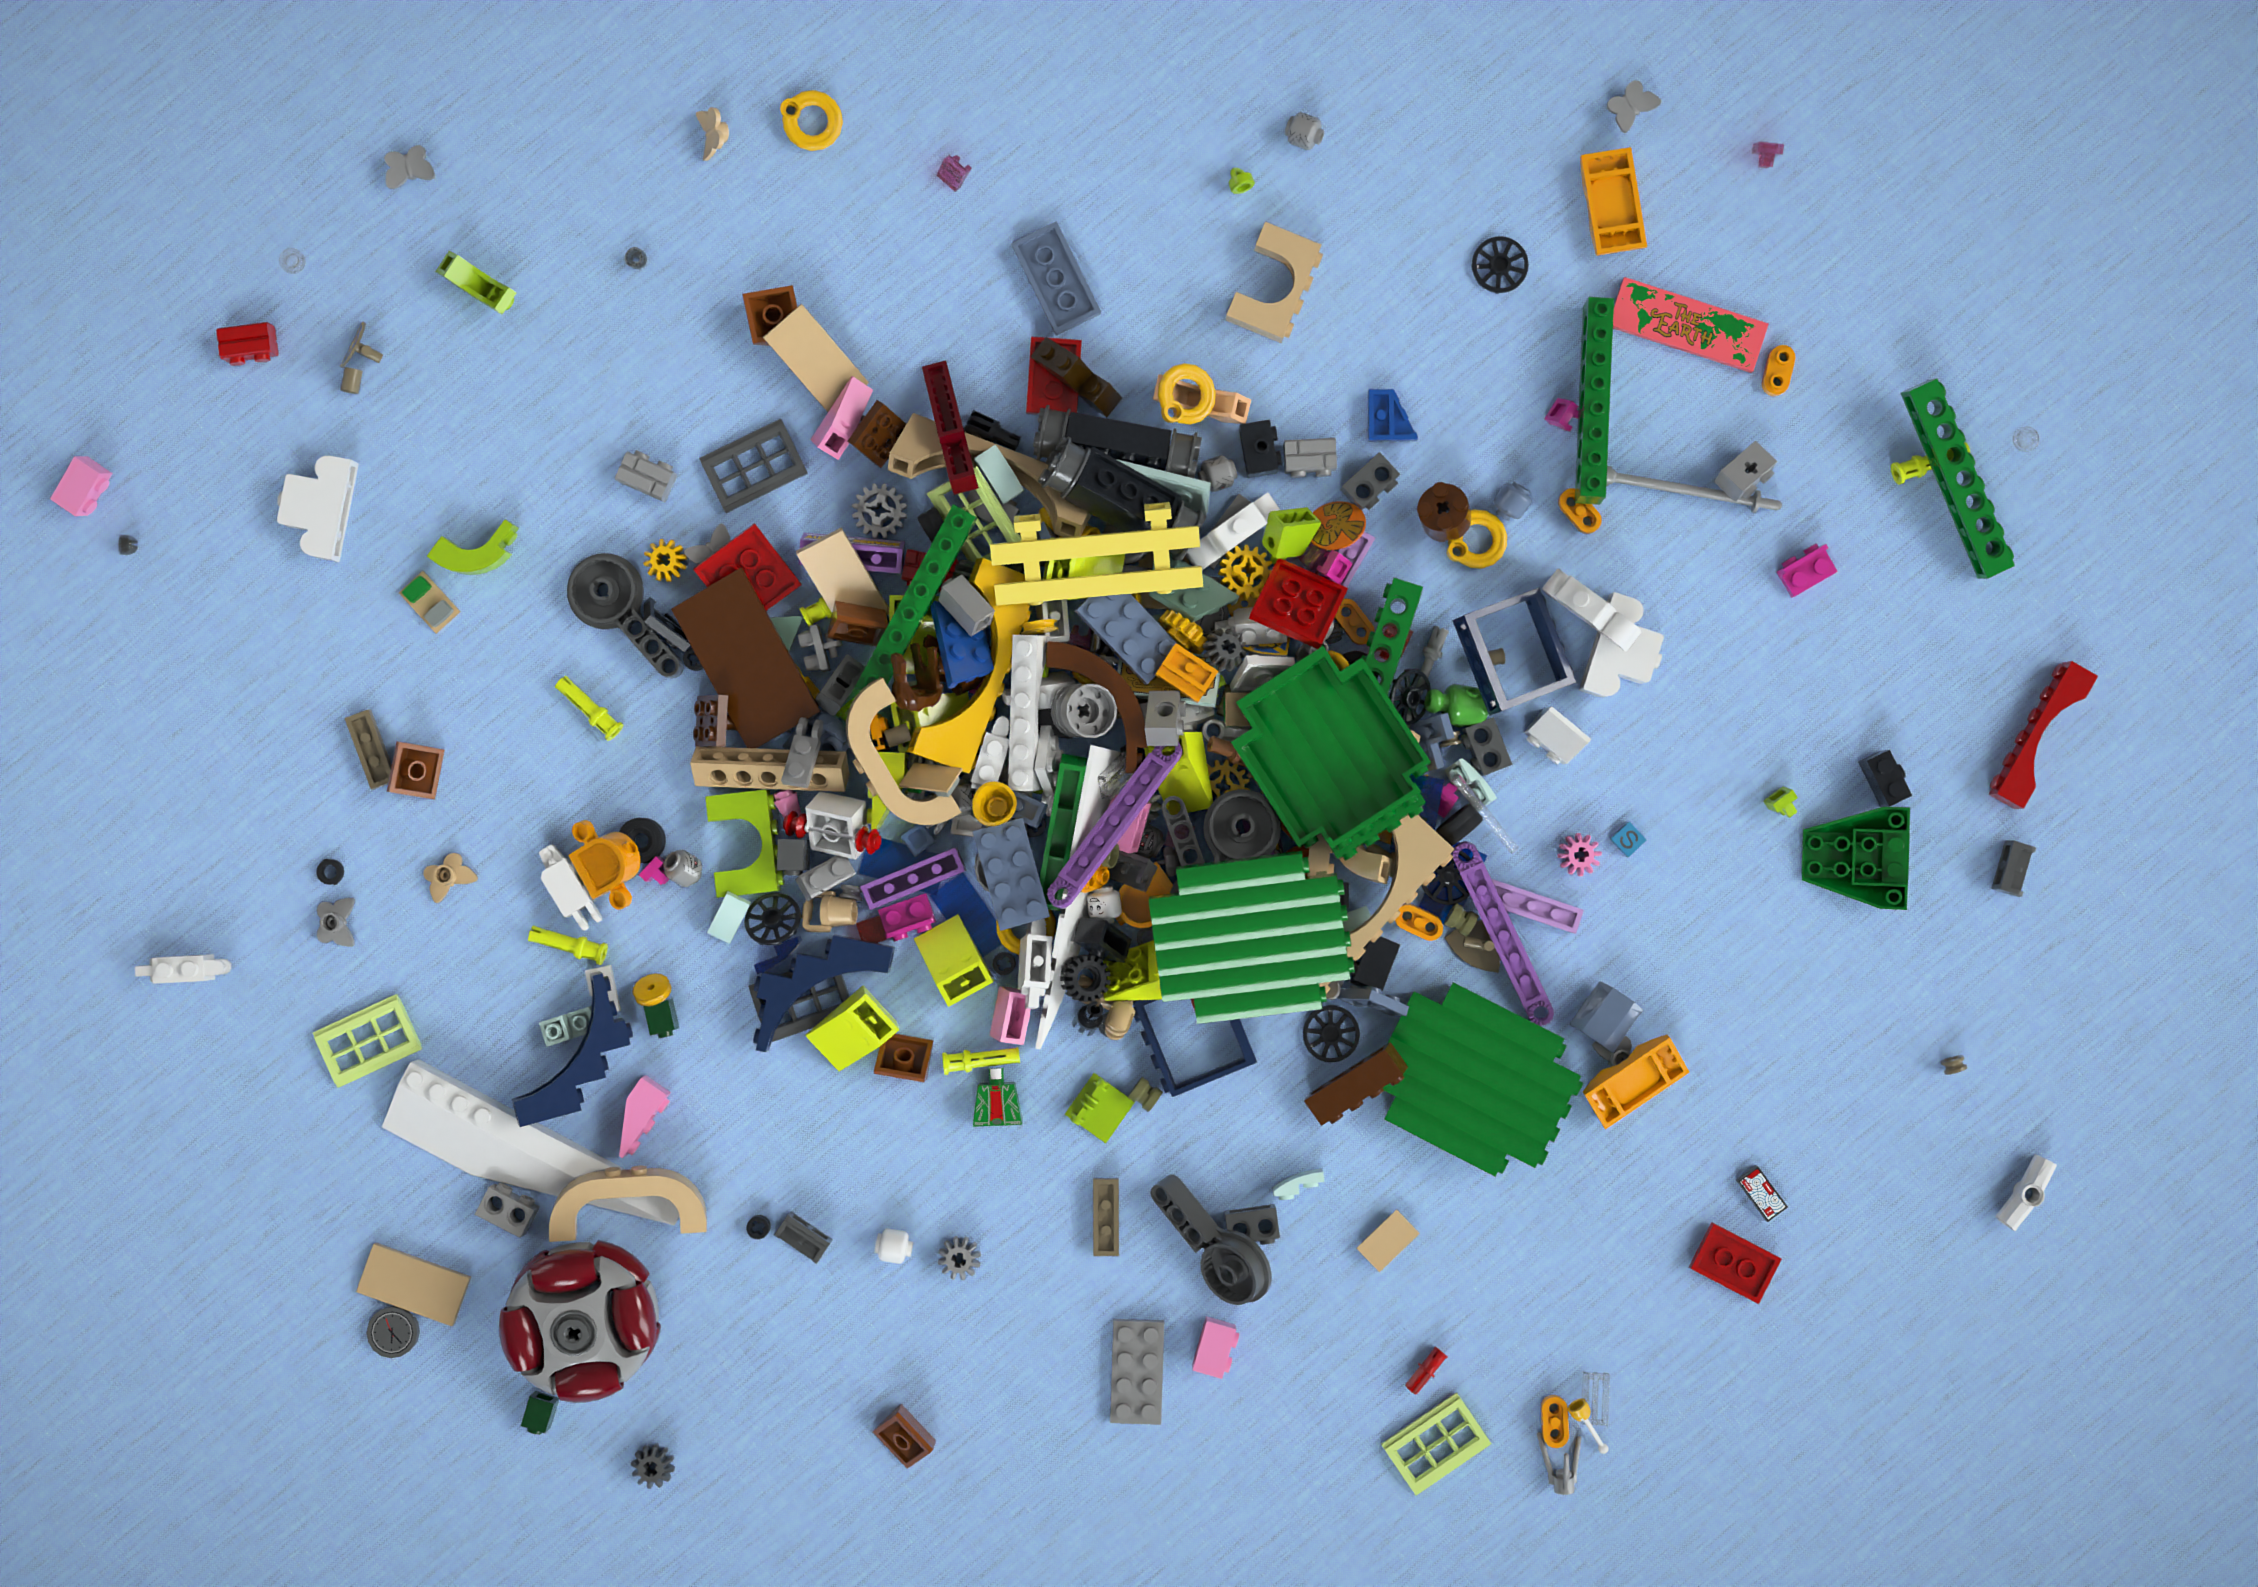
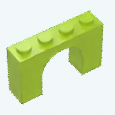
M764 789L705 796L708 822L743 819L757 828L762 840L760 855L752 865L740 870L714 872L717 898L725 897L727 891L737 896L780 891L781 885H784L785 881L783 870H777L778 845H776L775 835L779 834L777 819L773 820L772 810L776 809V805L770 790Z

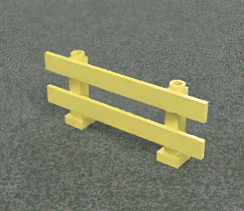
M1170 502L1144 504L1145 521H1151V530L1037 540V531H1041L1040 514L1014 516L1015 533H1020L1021 541L990 544L992 566L1023 563L1025 581L994 584L996 605L1028 603V605L1034 606L1043 604V601L1157 591L1158 594H1167L1176 589L1203 587L1202 566L1170 568L1169 550L1200 547L1199 526L1167 528L1166 520L1172 519ZM1153 551L1155 570L1041 580L1040 561Z

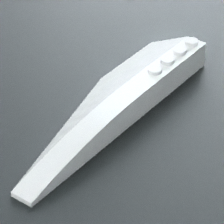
M1090 745L1070 858L1108 809L1112 798L1119 794L1121 784L1116 783L1118 773L1123 774L1125 759L1121 758V752ZM1064 889L1062 899L1067 897V889ZM1093 891L1087 893L1080 892L1071 905L1061 908L1052 952L1050 984L1045 992L1035 1049H1041L1066 990H1063L1061 986L1065 983L1060 981V976L1064 977L1065 973L1061 972L1062 968H1067L1065 964L1067 961H1072V957L1079 955L1081 946L1074 942L1075 932L1081 917L1089 918L1087 896Z
M420 1059L412 1061L408 1065L398 1084L382 1128L470 1175L558 1196L570 1182L582 1175L605 1171L606 1168L619 1167L621 1170H626L540 1123L519 1127L513 1109ZM660 1196L596 1199L587 1203L670 1225H675L680 1217L676 1206L670 1200Z

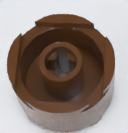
M1437 482L1420 497L1417 512L1422 527L1430 538L1439 542L1456 540L1468 531L1471 525V509L1465 493L1459 487L1444 482Z

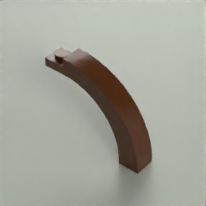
M1047 641V668L1064 669L1079 673L1106 688L1112 694L1125 727L1126 773H1135L1143 762V753H1138V748H1148L1145 735V717L1133 690L1110 664L1097 655L1074 645Z

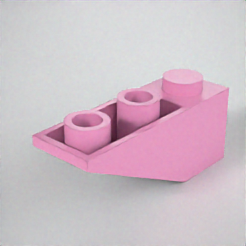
M851 376L810 440L818 448L839 460L849 444L847 442L860 422L873 389Z
M647 1075L640 1078L626 1099L619 1153L621 1158L635 1153L641 1144L638 1141L643 1132L648 1134L655 1124V1121L652 1119L656 1113H662L670 1102L667 1098L671 1092Z

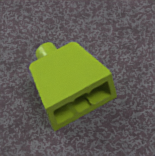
M1308 507L1270 511L1262 544L1270 552L1272 564L1275 565L1277 559L1286 560L1288 557L1301 556L1305 553L1322 523Z

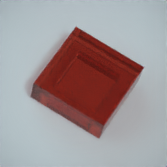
M880 915L856 923L861 940L874 943L888 940L885 936L886 932Z

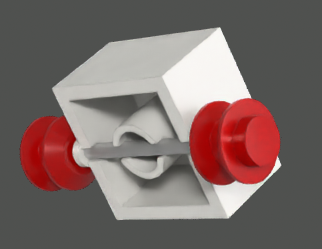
M820 791L806 806V813H802L798 817L796 811H791L789 815L785 816L783 821V829L787 836H792L795 833L797 838H802L808 832L811 850L856 860L865 848L868 854H873L881 845V836L878 830L872 829L869 833L866 801Z

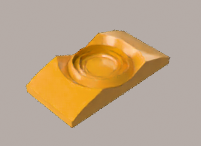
M1631 147L1581 155L1582 187L1587 202L1589 231L1596 256L1647 248Z
M1663 1035L1637 1045L1630 1056L1618 1065L1602 1069L1583 1090V1094L1606 1130L1690 1072L1668 1035Z

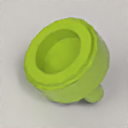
M1238 167L1230 170L1231 179L1228 184L1232 193L1241 194L1254 186L1255 182L1251 173L1244 172Z

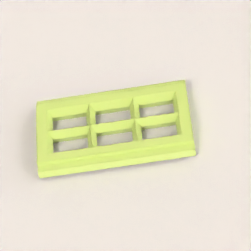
M976 466L974 471L979 488L975 490L980 499L969 504L963 493H959L958 495L965 505L961 509L976 516L973 508L984 503L994 522L983 527L979 519H977L975 523L979 530L968 535L961 550L967 560L975 562L977 558H985L991 561V553L981 557L971 539L983 534L989 546L994 544L987 531L996 526L999 527L1007 542H1019L1021 537L1018 533H1015L1012 522ZM950 481L941 484L927 493L943 521L951 509V506L944 497V494L952 490Z
M398 994L313 1032L316 1044L337 1088L422 1050L421 1043ZM394 1011L399 1024L381 1032L375 1019ZM371 1022L376 1034L357 1043L351 1030ZM402 1028L408 1041L389 1049L383 1036ZM346 1033L352 1046L333 1054L327 1041ZM378 1039L384 1052L364 1060L359 1047ZM354 1050L360 1063L341 1071L335 1058Z
M1456 1392L1381 1443V1445L1414 1494L1418 1495L1491 1445V1442ZM1455 1410H1458L1465 1421L1450 1432H1447L1441 1420ZM1436 1424L1443 1436L1428 1447H1425L1419 1435ZM1468 1425L1476 1437L1458 1448L1451 1436ZM1414 1439L1421 1452L1404 1462L1397 1450ZM1447 1440L1454 1452L1436 1463L1429 1452ZM1425 1455L1432 1467L1415 1478L1408 1466Z

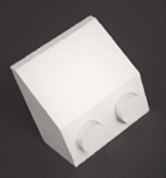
M1552 706L1544 708L1524 731L1528 735L1527 741L1536 748L1541 746L1548 752L1546 756L1557 765L1559 763L1567 764L1591 740V738Z

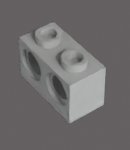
M498 1183V1185H491L488 1187L474 1215L521 1238L527 1233L540 1206L534 1204L535 1200L527 1195L522 1194L519 1196L513 1193V1189L506 1184ZM494 1196L502 1200L501 1209L493 1205L492 1199ZM516 1208H520L525 1212L524 1220H519L515 1216Z

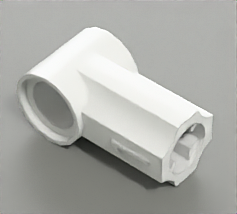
M1211 719L1201 726L1200 732H1202L1203 740L1208 742L1210 737L1206 733V728L1209 724H1213L1219 729L1217 738L1232 742L1252 729V727L1226 726L1224 721Z

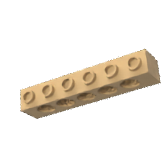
M696 746L690 762L695 786L845 792L850 773L846 752L840 751L818 752L808 788L784 785L781 781L790 750Z

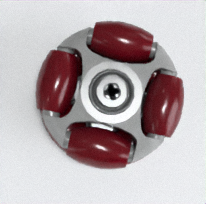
M598 1240L595 1245L591 1242L569 1243L550 1251L543 1250L534 1256L516 1277L506 1306L500 1311L499 1337L504 1355L515 1372H521V1375L535 1387L549 1394L557 1395L560 1401L586 1403L609 1397L623 1389L624 1382H627L637 1372L654 1350L661 1330V1325L658 1322L659 1307L657 1296L651 1281L647 1280L650 1274L639 1259L624 1248L602 1240Z

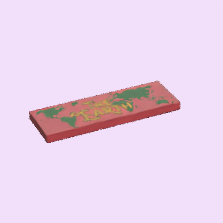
M1626 277L1622 279L1614 304L1613 329L1749 373L1754 371L1769 324Z

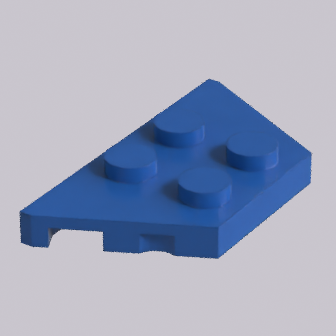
M934 601L930 609L948 688L952 689L963 681L967 683L976 677L990 674L994 666L985 628L971 637L940 602Z

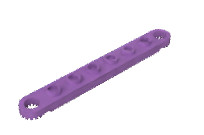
M1179 742L1178 746H1174L1176 750L1173 755L1171 754L1166 757L1162 754V750L1166 746H1155L1152 752L1147 755L1060 871L1056 880L1048 888L1047 896L1053 906L1066 908L1072 904L1181 758L1182 748ZM1067 889L1068 894L1065 899H1062V901L1055 899L1057 890Z
M1467 841L1460 842L1454 847L1452 852L1453 860L1531 1022L1539 1026L1549 1024L1554 1016L1553 1007L1486 866L1473 843ZM1468 848L1473 852V856L1469 861H1462L1458 858V853L1461 849ZM1539 1006H1544L1548 1009V1014L1544 1018H1537L1534 1016V1010Z

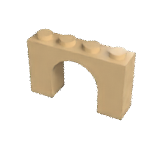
M1265 222L1254 251L1283 263L1292 275L1293 288L1287 297L1275 303H1263L1236 292L1227 312L1226 321L1279 343H1282L1284 337L1289 338L1294 324L1290 322L1294 313L1299 315L1304 300L1300 299L1303 290L1309 291L1314 278L1309 276L1313 267L1318 268L1323 254L1319 252L1321 244Z

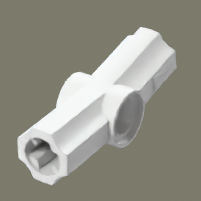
M2034 1154L2022 1180L2015 1184L2013 1194L1995 1217L2004 1225L2016 1231L2031 1210L2044 1201V1190L2057 1165ZM2031 1188L2032 1196L2026 1200L2025 1192Z

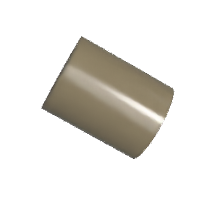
M345 367L340 390L351 394H359L363 371Z
M906 723L884 731L890 748L910 741L912 738Z

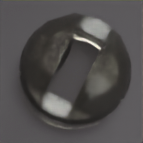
M632 247L625 254V262L633 269H642L646 266L647 256L643 250ZM633 258L639 259V261L635 262L633 261Z
M119 535V555L135 553L138 550V546L133 544H137L138 541L130 535Z

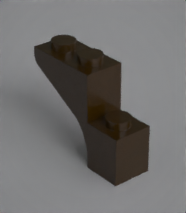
M1045 337L1030 356L1036 363L1078 394L1092 409L1105 417H1108L1122 400L1121 395L1109 382L1094 374L1078 356L1048 337Z

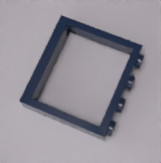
M1540 588L1452 620L1489 716L1576 683L1574 671L1569 665L1564 645L1558 637L1555 622L1550 616L1546 606V599L1541 593ZM1526 601L1557 682L1507 701L1476 619Z
M1134 1000L1135 1021L1142 1022L1144 1031L1140 1033L1145 1045L1151 1044L1154 1054L1150 1055L1155 1069H1161L1164 1078H1161L1160 1082L1165 1093L1170 1092L1172 1097L1257 1063L1240 1019L1229 1020L1244 1057L1176 1085L1144 1008V1005L1156 1000Z

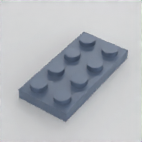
M1057 221L1011 243L1056 336L1101 314V310Z
M1131 594L1088 597L1075 610L1081 619L1144 685L1148 684L1155 677V673L1175 643H1177Z
M1023 818L1009 820L998 826H988L973 830L1000 931L1050 917Z

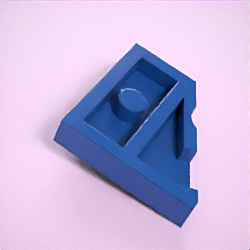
M1369 389L1368 442L1417 441L1418 435L1414 432L1408 420L1409 417L1404 408H1402L1395 390Z

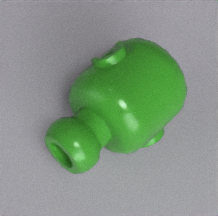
M1452 684L1446 688L1444 693L1440 690L1432 689L1425 696V709L1431 713L1439 711L1442 714L1448 713L1450 723L1455 727H1470L1487 719L1488 711L1478 687Z

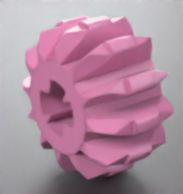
M1581 833L1575 834V841L1572 837L1567 836L1565 839L1568 846L1566 844L1559 845V848L1565 850V853L1557 854V858H1565V861L1560 864L1561 868L1569 866L1568 874L1570 875L1576 870L1578 876H1583L1584 869L1586 872L1592 873L1593 868L1590 864L1595 866L1600 864L1598 860L1594 859V856L1602 855L1601 851L1593 850L1599 845L1598 842L1589 844L1591 836L1586 835L1582 840ZM1579 848H1581L1580 851L1584 852V857L1580 858V862H1578L1579 858L1574 857V853L1578 852Z

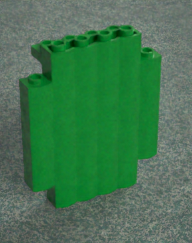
M1322 646L1236 702L1252 729L1231 743L1299 848L1303 845L1306 849L1319 841L1317 836L1321 834L1337 860L1343 857L1347 861L1358 853L1356 848L1365 843L1367 847L1380 839L1379 833L1386 829L1390 833L1402 825L1400 820L1409 815L1412 819L1424 811L1422 806L1426 804V801L1420 794L1421 790L1416 783H1413L1410 777L1414 775L1415 778H1418L1429 771L1427 766L1431 761L1363 658L1340 671L1325 647Z
M1302 851L1178 866L1176 873L1179 893L1149 897L1162 1001L1168 1002L1194 998L1197 1024L1322 1009V1002H1327L1325 986L1320 987V983L1350 980V973L1355 972L1353 957H1348L1347 947H1351L1350 931H1344L1343 921H1348L1346 905H1341L1340 895H1345L1343 879H1338L1337 873L1327 874V871L1316 872L1315 876L1305 877V873H1310L1308 857H1303Z
M1454 982L1442 1005L1414 991L1407 1003V1006H1409L1407 1016L1400 1017L1388 1043H1392L1408 1068L1403 1074L1405 1078L1394 1086L1389 1083L1383 1087L1384 1091L1395 1096L1384 1120L1496 1177L1498 1172L1503 1174L1509 1160L1505 1159L1507 1154L1533 1168H1536L1537 1164L1543 1165L1549 1153L1545 1148L1549 1141L1554 1143L1560 1131V1128L1556 1126L1560 1118L1566 1119L1572 1107L1568 1102L1572 1094L1578 1095L1583 1085V1082L1579 1081L1581 1075L1553 1062L1555 1057L1559 1059L1562 1057L1567 1046L1563 1044L1565 1038Z

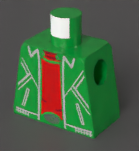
M988 1068L989 1083H979L973 1127L1022 1125L1023 1117L1015 1082H1004V1068Z

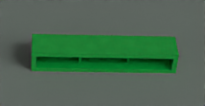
M1063 753L1061 755L1040 873V882L1049 910L1060 911V908L1053 906L1047 896L1048 888L1056 880L1058 874L1070 858L1087 758ZM1064 889L1056 891L1055 899L1062 901Z

